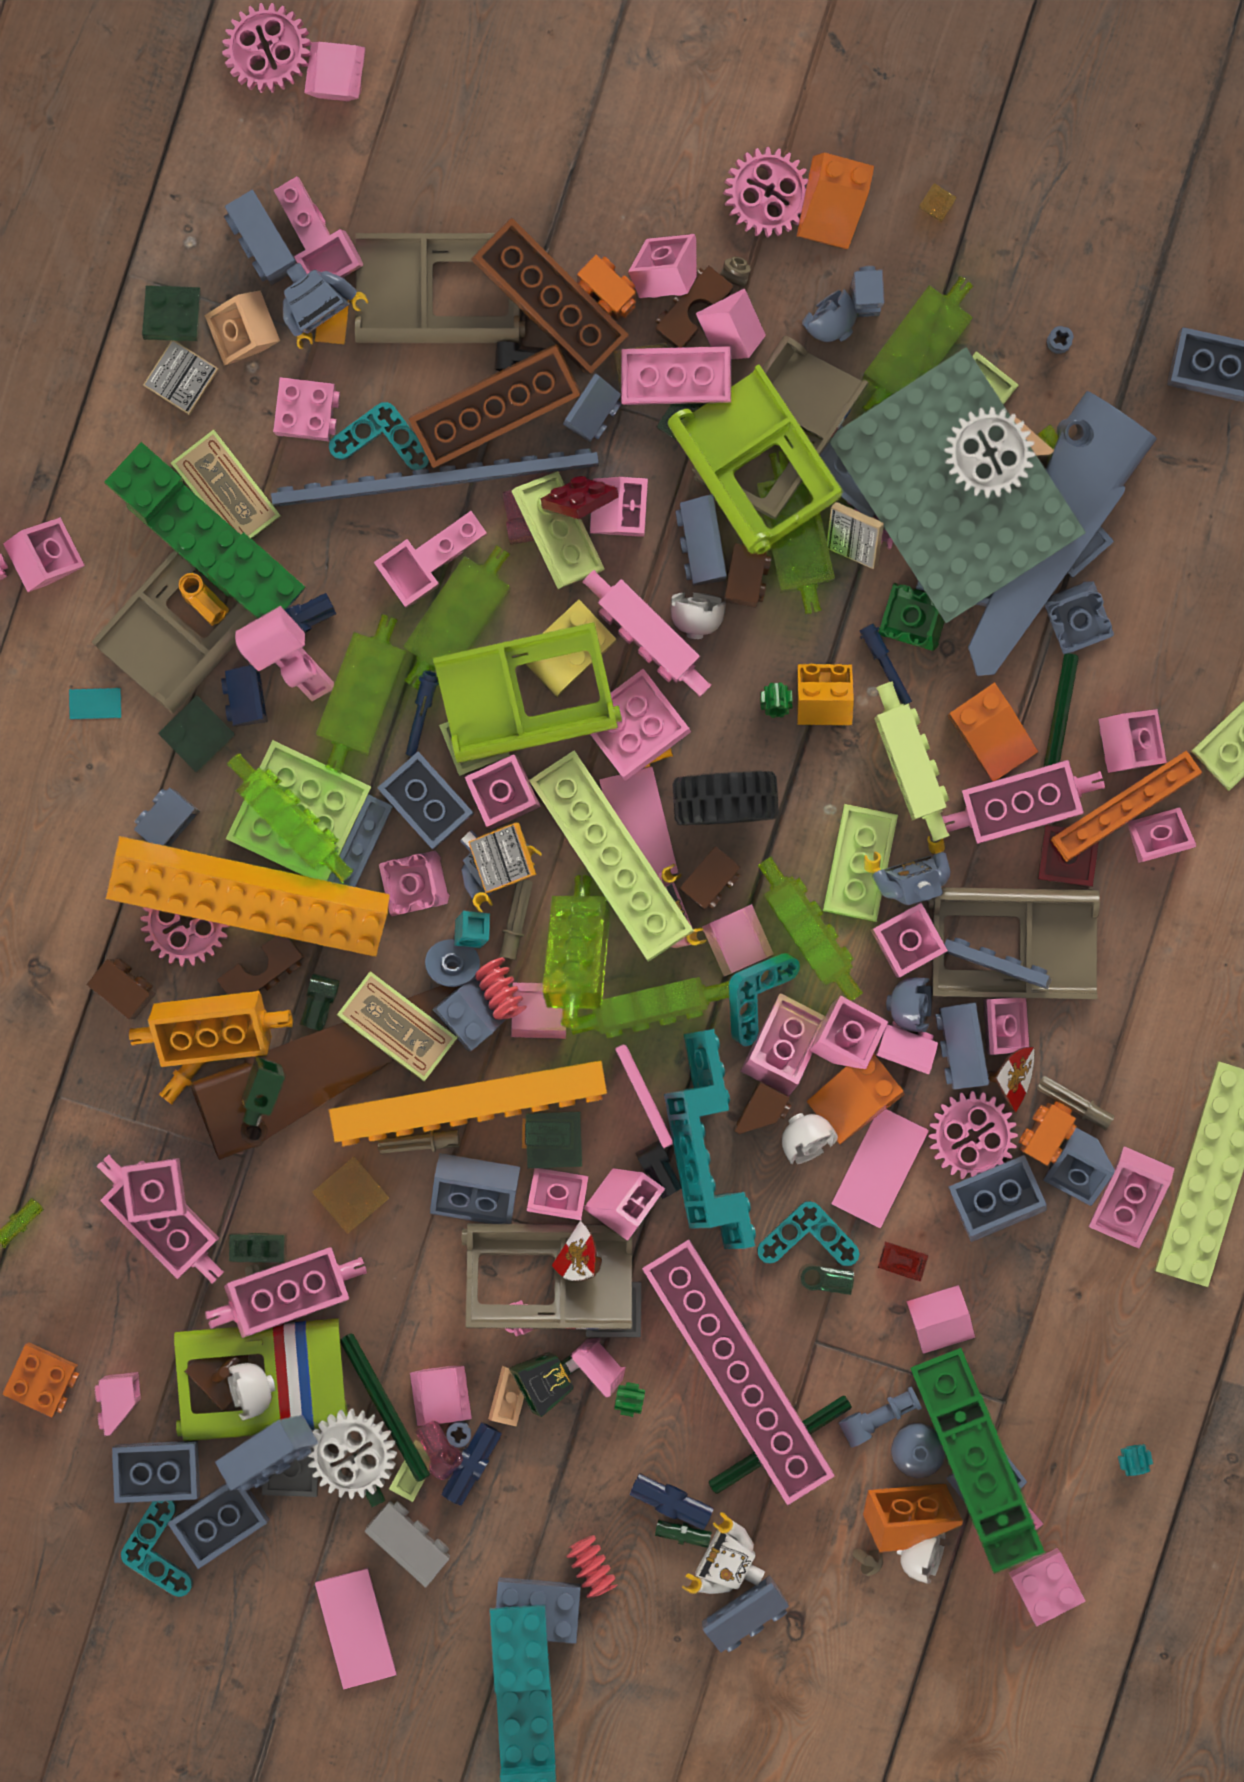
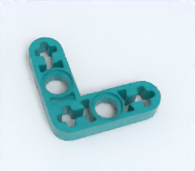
M382 402L373 407L335 435L329 443L331 455L335 459L346 460L381 434H384L412 471L426 469L430 463L417 436L397 409L388 402ZM383 408L385 411L392 410L390 417L394 423L397 420L401 421V424L394 426L389 433L385 430L390 428L388 422L385 419L381 421L378 419L381 416L380 410ZM360 424H367L371 427V434L368 438L361 439L356 435V428ZM406 430L409 433L408 442L403 445L397 444L394 441L396 431ZM351 432L354 440L359 444L354 447L351 442L346 446L347 452L345 454L341 451L336 453L334 451L337 448L335 443L339 440L341 443L348 441L349 437L346 434ZM413 442L417 443V446L413 447L414 451L418 455L422 453L425 455L422 458L423 464L420 466L417 463L413 465L410 463L413 457L409 451L406 454L402 453V450L408 449Z
M783 953L733 975L729 982L730 1025L733 1040L742 1046H750L755 1042L759 1033L757 994L794 979L800 970V962L796 958ZM768 970L767 978L761 982L763 973ZM748 1003L746 1011L740 1015L742 1006Z
M805 1201L800 1204L759 1243L757 1248L758 1256L763 1262L775 1263L810 1232L836 1261L843 1266H852L858 1261L860 1255L859 1249L853 1241L813 1201ZM806 1206L809 1209L815 1207L817 1209L814 1213L816 1218L813 1221L810 1218L806 1219L803 1224L807 1228L802 1231L800 1225L792 1220V1218L797 1215L800 1220L805 1215L803 1209ZM788 1224L794 1225L798 1231L797 1236L792 1240H787L782 1236V1229ZM832 1226L835 1228L836 1237L832 1241H824L821 1238L820 1232L823 1227ZM777 1234L779 1239L787 1246L782 1249L781 1245H779L774 1250L776 1253L775 1257L772 1258L769 1255L765 1258L762 1255L765 1252L763 1246L765 1244L772 1246L776 1242L772 1237ZM841 1236L845 1238V1241L841 1242V1244L846 1249L850 1247L854 1249L852 1251V1260L847 1258L842 1260L840 1258L842 1252L838 1247L834 1251L830 1249V1246L835 1245Z
M175 1500L167 1501L169 1503L167 1508L171 1511L170 1513L164 1512L159 1520L164 1521V1524L161 1525L156 1519L150 1518L148 1515L151 1513L155 1517L159 1511V1507L156 1505L157 1502L162 1504L164 1501H153L123 1547L121 1559L125 1565L170 1594L182 1597L187 1595L193 1586L191 1575L152 1550L168 1522L175 1514L176 1503ZM150 1523L155 1526L156 1535L153 1538H145L142 1535L141 1528L144 1524ZM136 1536L140 1542L148 1544L149 1547L147 1549L143 1545L138 1552L141 1558H135L131 1561L127 1549L133 1550L136 1547L138 1541L133 1540ZM154 1561L161 1562L165 1567L164 1574L161 1576L152 1575L149 1570L150 1564ZM170 1569L175 1572L171 1576L177 1580L184 1577L186 1579L184 1584L187 1588L176 1590L174 1588L176 1586L174 1581L169 1579L166 1584L162 1580L167 1577Z

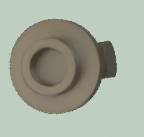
M732 257L725 260L720 275L729 282L745 287L751 268L745 259Z
M856 1548L853 1551V1557L862 1563L861 1571L866 1576H871L881 1569L883 1555L878 1550L866 1553L862 1549Z

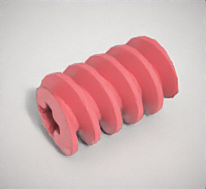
M504 957L486 963L475 974L476 980L480 981V989L485 991V999L490 1001L488 1004L490 1010H495L493 1017L497 1020L517 1016L527 1007L526 1005H517L523 1000L522 996H513L519 990L518 987L508 986L514 981L513 976L504 977L510 971L508 967L500 968V965L505 962Z
M595 1535L586 1537L569 1546L568 1548L572 1550L566 1556L567 1559H577L571 1567L581 1568L576 1577L586 1578L581 1587L591 1588V1591L586 1595L587 1598L602 1595L618 1585H610L615 1580L613 1574L606 1575L611 1567L609 1565H601L606 1559L605 1555H596L601 1549L600 1545H591L596 1540Z

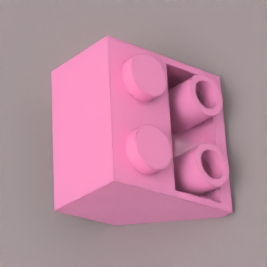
M630 477L593 478L594 481L604 482L607 485L617 487L619 497L591 512L590 533L644 537L648 479Z
M613 1168L583 1209L628 1241L665 1188L642 1172Z
M138 1372L106 1375L99 1380V1385L95 1386L96 1400L101 1402L102 1413H98L99 1428L104 1429L105 1436L111 1435L116 1431L141 1400Z

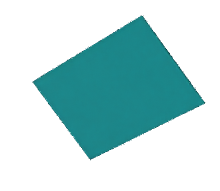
M121 688L69 689L70 719L121 718Z

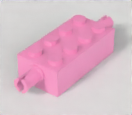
M593 570L583 580L582 583L599 598L598 607L600 610L598 612L601 618L609 625L614 622L620 628L618 634L628 644L634 642L639 647L638 654L646 662L650 663L653 660L659 666L657 672L668 683L671 680L675 683L683 680L699 697L710 688L711 684L694 669L700 656L622 579L615 586L611 587Z
M1067 760L962 790L966 803L965 811L942 816L944 823L955 821L953 824L946 825L948 833L968 826L973 828L976 842L980 844L1084 814L1080 801L1082 794L1104 789L1105 785L1104 781L1092 784V781L1103 779L1101 771L1080 778L1073 776L1070 762Z
M110 1155L104 1158V1162H100L97 1168L114 1184L113 1188L100 1201L177 1279L190 1267H196L213 1284L224 1271L210 1259L207 1251L220 1238L187 1204V1213L184 1215L128 1222L121 1167Z
M329 1247L238 1279L224 1286L229 1299L228 1305L205 1312L207 1320L216 1316L219 1317L209 1321L208 1324L212 1329L234 1320L235 1323L237 1322L242 1338L343 1303L349 1300L344 1281L367 1274L366 1267L354 1269L364 1264L361 1257L338 1265L332 1248Z

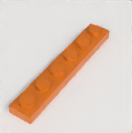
M1186 750L1052 837L1051 841L1065 861L1068 862L1200 776L1202 771Z

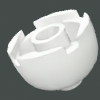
M685 593L674 594L671 597V618L674 625L680 631L687 633L688 638L702 639L703 635L716 631L723 622L726 602L721 603V598L703 593H693V597L685 598Z
M799 1113L789 1119V1125L785 1128L782 1135V1147L790 1164H793L794 1160L797 1164H802L824 1153L822 1147L827 1143L830 1147L834 1145L838 1135L828 1120L822 1116L815 1114L804 1116L803 1113Z
M244 1363L229 1367L230 1373H233V1376L228 1377L235 1407L241 1406L243 1413L239 1414L240 1418L246 1420L263 1413L270 1405L271 1392L275 1391L272 1376H266L263 1369L256 1364Z
M945 1533L924 1540L909 1549L897 1551V1554L901 1555V1565L904 1572L915 1580L927 1584L931 1583L932 1581L928 1577L929 1575L935 1576L938 1571L945 1547L939 1545L940 1538L945 1539Z

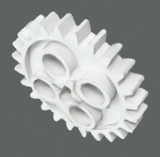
M991 407L989 415H985L984 410L980 408L979 417H975L972 412H969V422L960 418L959 422L962 428L952 427L956 438L947 437V441L953 444V447L945 449L946 453L952 454V458L947 459L946 464H954L955 467L949 473H958L960 475L956 480V484L965 481V491L973 486L975 487V496L981 490H985V496L989 498L991 490H994L997 497H1000L1002 488L1011 493V483L1020 487L1021 484L1018 477H1028L1023 469L1024 467H1033L1027 461V458L1035 456V453L1028 451V448L1033 446L1034 442L1026 441L1025 439L1030 435V431L1022 432L1020 430L1024 425L1023 421L1018 424L1013 423L1015 414L1007 419L1005 418V409L998 416L995 415L994 407ZM994 426H998L1004 431L1003 439L997 442L992 441L988 436L989 429ZM979 430L983 432L991 449L996 447L997 452L994 456L1003 472L1002 475L997 474L989 457H983L982 454L985 452V447L977 434ZM966 440H976L979 443L978 452L975 454L966 453L963 449V444ZM1006 451L1013 452L1017 458L1016 463L1010 467L1003 465L1000 459L1002 453ZM980 464L989 465L992 470L991 476L987 479L979 478L976 475L977 466Z
M350 1409L347 1416L340 1410L337 1413V1419L330 1414L327 1417L328 1423L321 1421L318 1424L320 1430L315 1429L313 1431L319 1444L312 1447L314 1449H311L312 1453L308 1457L314 1459L308 1466L317 1468L313 1477L321 1476L323 1478L320 1486L327 1483L330 1484L329 1493L337 1488L339 1489V1497H342L346 1491L349 1493L350 1499H353L358 1491L361 1498H364L366 1489L374 1494L377 1490L376 1485L382 1488L385 1484L383 1478L389 1479L392 1475L388 1469H393L396 1463L389 1459L395 1458L397 1452L389 1449L394 1446L395 1441H387L391 1431H381L384 1425L383 1421L377 1425L373 1423L375 1415H372L367 1420L363 1410L359 1416H355L353 1409ZM350 1431L360 1432L362 1440H354L350 1435ZM367 1442H372V1446L361 1449L356 1457L351 1455L336 1466L331 1465V1462L344 1458L348 1451L353 1453ZM327 1444H335L339 1449V1453H331L327 1448ZM364 1455H373L377 1463H367ZM341 1468H350L353 1472V1477L344 1476Z

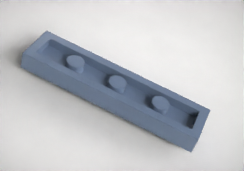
M371 795L367 796L328 879L329 882L353 887L357 886L393 809L392 805Z
M955 937L954 941L948 939L945 941L944 945L948 950L945 953L1047 990L1049 989L1052 979L1046 975L1047 970L1032 965L1031 969L1020 966L1022 961L1016 958L1006 956L1004 960L995 957V951L985 947H980L979 950L970 948V943Z

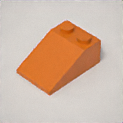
M825 152L813 156L797 237L849 249L869 194L874 166Z
M995 682L947 715L992 782L998 780L1038 753L1037 748L1011 705Z
M873 1053L866 1069L846 1066L806 1102L816 1115L828 1120L838 1135L837 1142L841 1145L903 1097L905 1093Z
M946 1484L868 1490L863 1512L879 1552L909 1549L924 1540L931 1539L961 1526L963 1522Z

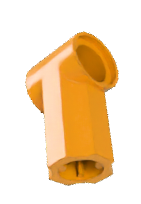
M188 573L182 576L179 581V590L185 602L192 605L211 626L220 623L229 612V608L203 583L199 575ZM193 585L199 586V588H198V590H197L196 592H194V593H188V592H187V589H188L190 586H193Z

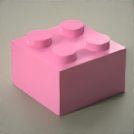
M514 754L465 777L486 827L491 830L541 807L519 757Z
M179 1158L121 1167L128 1222L178 1216L187 1213Z
M1058 1548L1009 1572L1036 1626L1086 1602Z

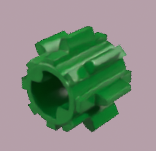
M780 682L769 683L768 686L764 687V691L760 692L761 710H765V714L769 715L770 718H782L784 715L789 714L790 709H793L792 690H788L787 685H783Z
M626 1382V1386L619 1385L614 1409L620 1410V1415L633 1417L634 1413L641 1414L645 1390L639 1389V1384Z

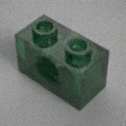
M232 1232L229 1234V1262L284 1263L287 1261V1233Z

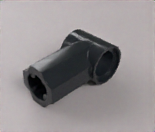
M499 341L496 343L494 370L501 371L546 348L521 346V344L515 342Z
M659 1140L635 1153L645 1173L649 1174L651 1179L665 1188L661 1194L662 1199L682 1189L678 1178L669 1164L671 1161Z

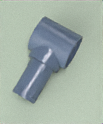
M886 1404L869 1414H861L860 1412L852 1414L841 1420L838 1424L850 1447L853 1448L871 1439L875 1429L896 1417L890 1405Z

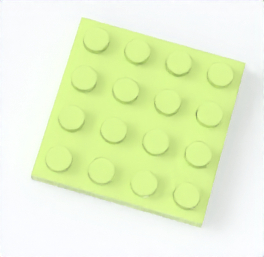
M272 740L226 839L303 876L328 881L372 787Z

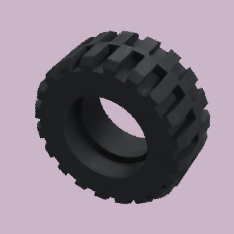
M746 771L677 777L672 783L674 819L678 825L765 821L776 819L779 814L777 777L774 772Z

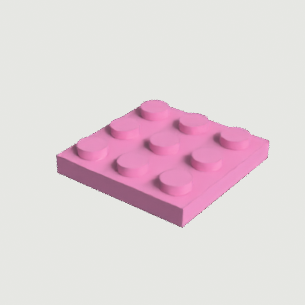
M642 669L611 692L613 706L619 705L622 722H617L618 728L590 735L626 781L690 734L691 730L646 671Z

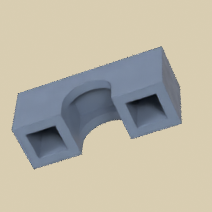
M875 266L860 267L859 271L854 272L850 284L851 298L855 304L857 317L879 316L884 305L882 270H876Z

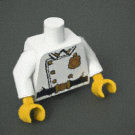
M723 1512L720 1515L724 1518V1521L718 1525L713 1522L717 1531L695 1571L697 1577L692 1574H686V1577L692 1580L688 1587L682 1586V1588L692 1594L697 1592L708 1594L728 1593L732 1589H739L743 1579L758 1586L765 1573L764 1570L752 1565L756 1556L753 1551L754 1543L745 1528L732 1521Z

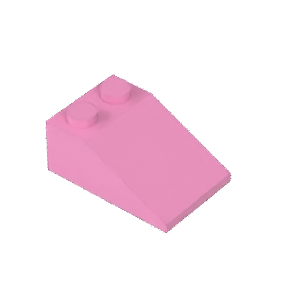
M780 993L740 1072L790 1096L798 1086L813 1052L809 1051L825 1016Z
M1124 1146L1114 1166L1115 1172L1103 1191L1089 1227L1139 1249L1170 1186L1174 1168Z

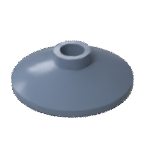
M448 939L436 943L429 949L425 958V967L428 975L435 982L448 987H458L471 982L475 978V974L480 967V959L473 947L454 946V939Z

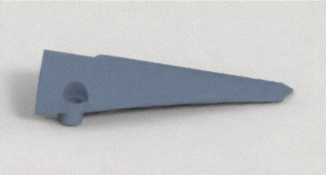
M1089 391L1085 392L1070 416L1059 423L1057 427L1059 438L1045 469L1086 533L992 593L968 646L977 676L994 675L1120 500L1125 491V483L1157 440L1153 434ZM1072 425H1076L1077 433L1073 438H1070L1068 431Z

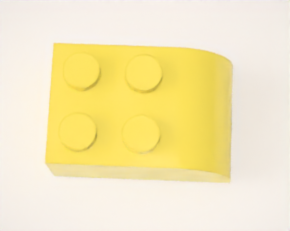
M580 600L576 601L543 632L548 633L594 622L602 655L617 642V639ZM580 651L526 663V665L558 697L592 665V659L588 651Z

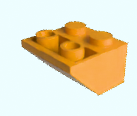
M798 664L797 725H852L854 704L852 665Z

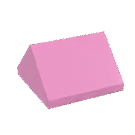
M745 289L696 313L710 346H730L731 359L749 358L766 336Z
M1180 807L1128 822L1138 863L1196 847Z
M1026 998L983 999L987 1054L1013 1053L1023 1047H1029Z
M535 1167L527 1211L581 1220L589 1176Z
M959 1285L906 1301L923 1354L975 1338L970 1315Z

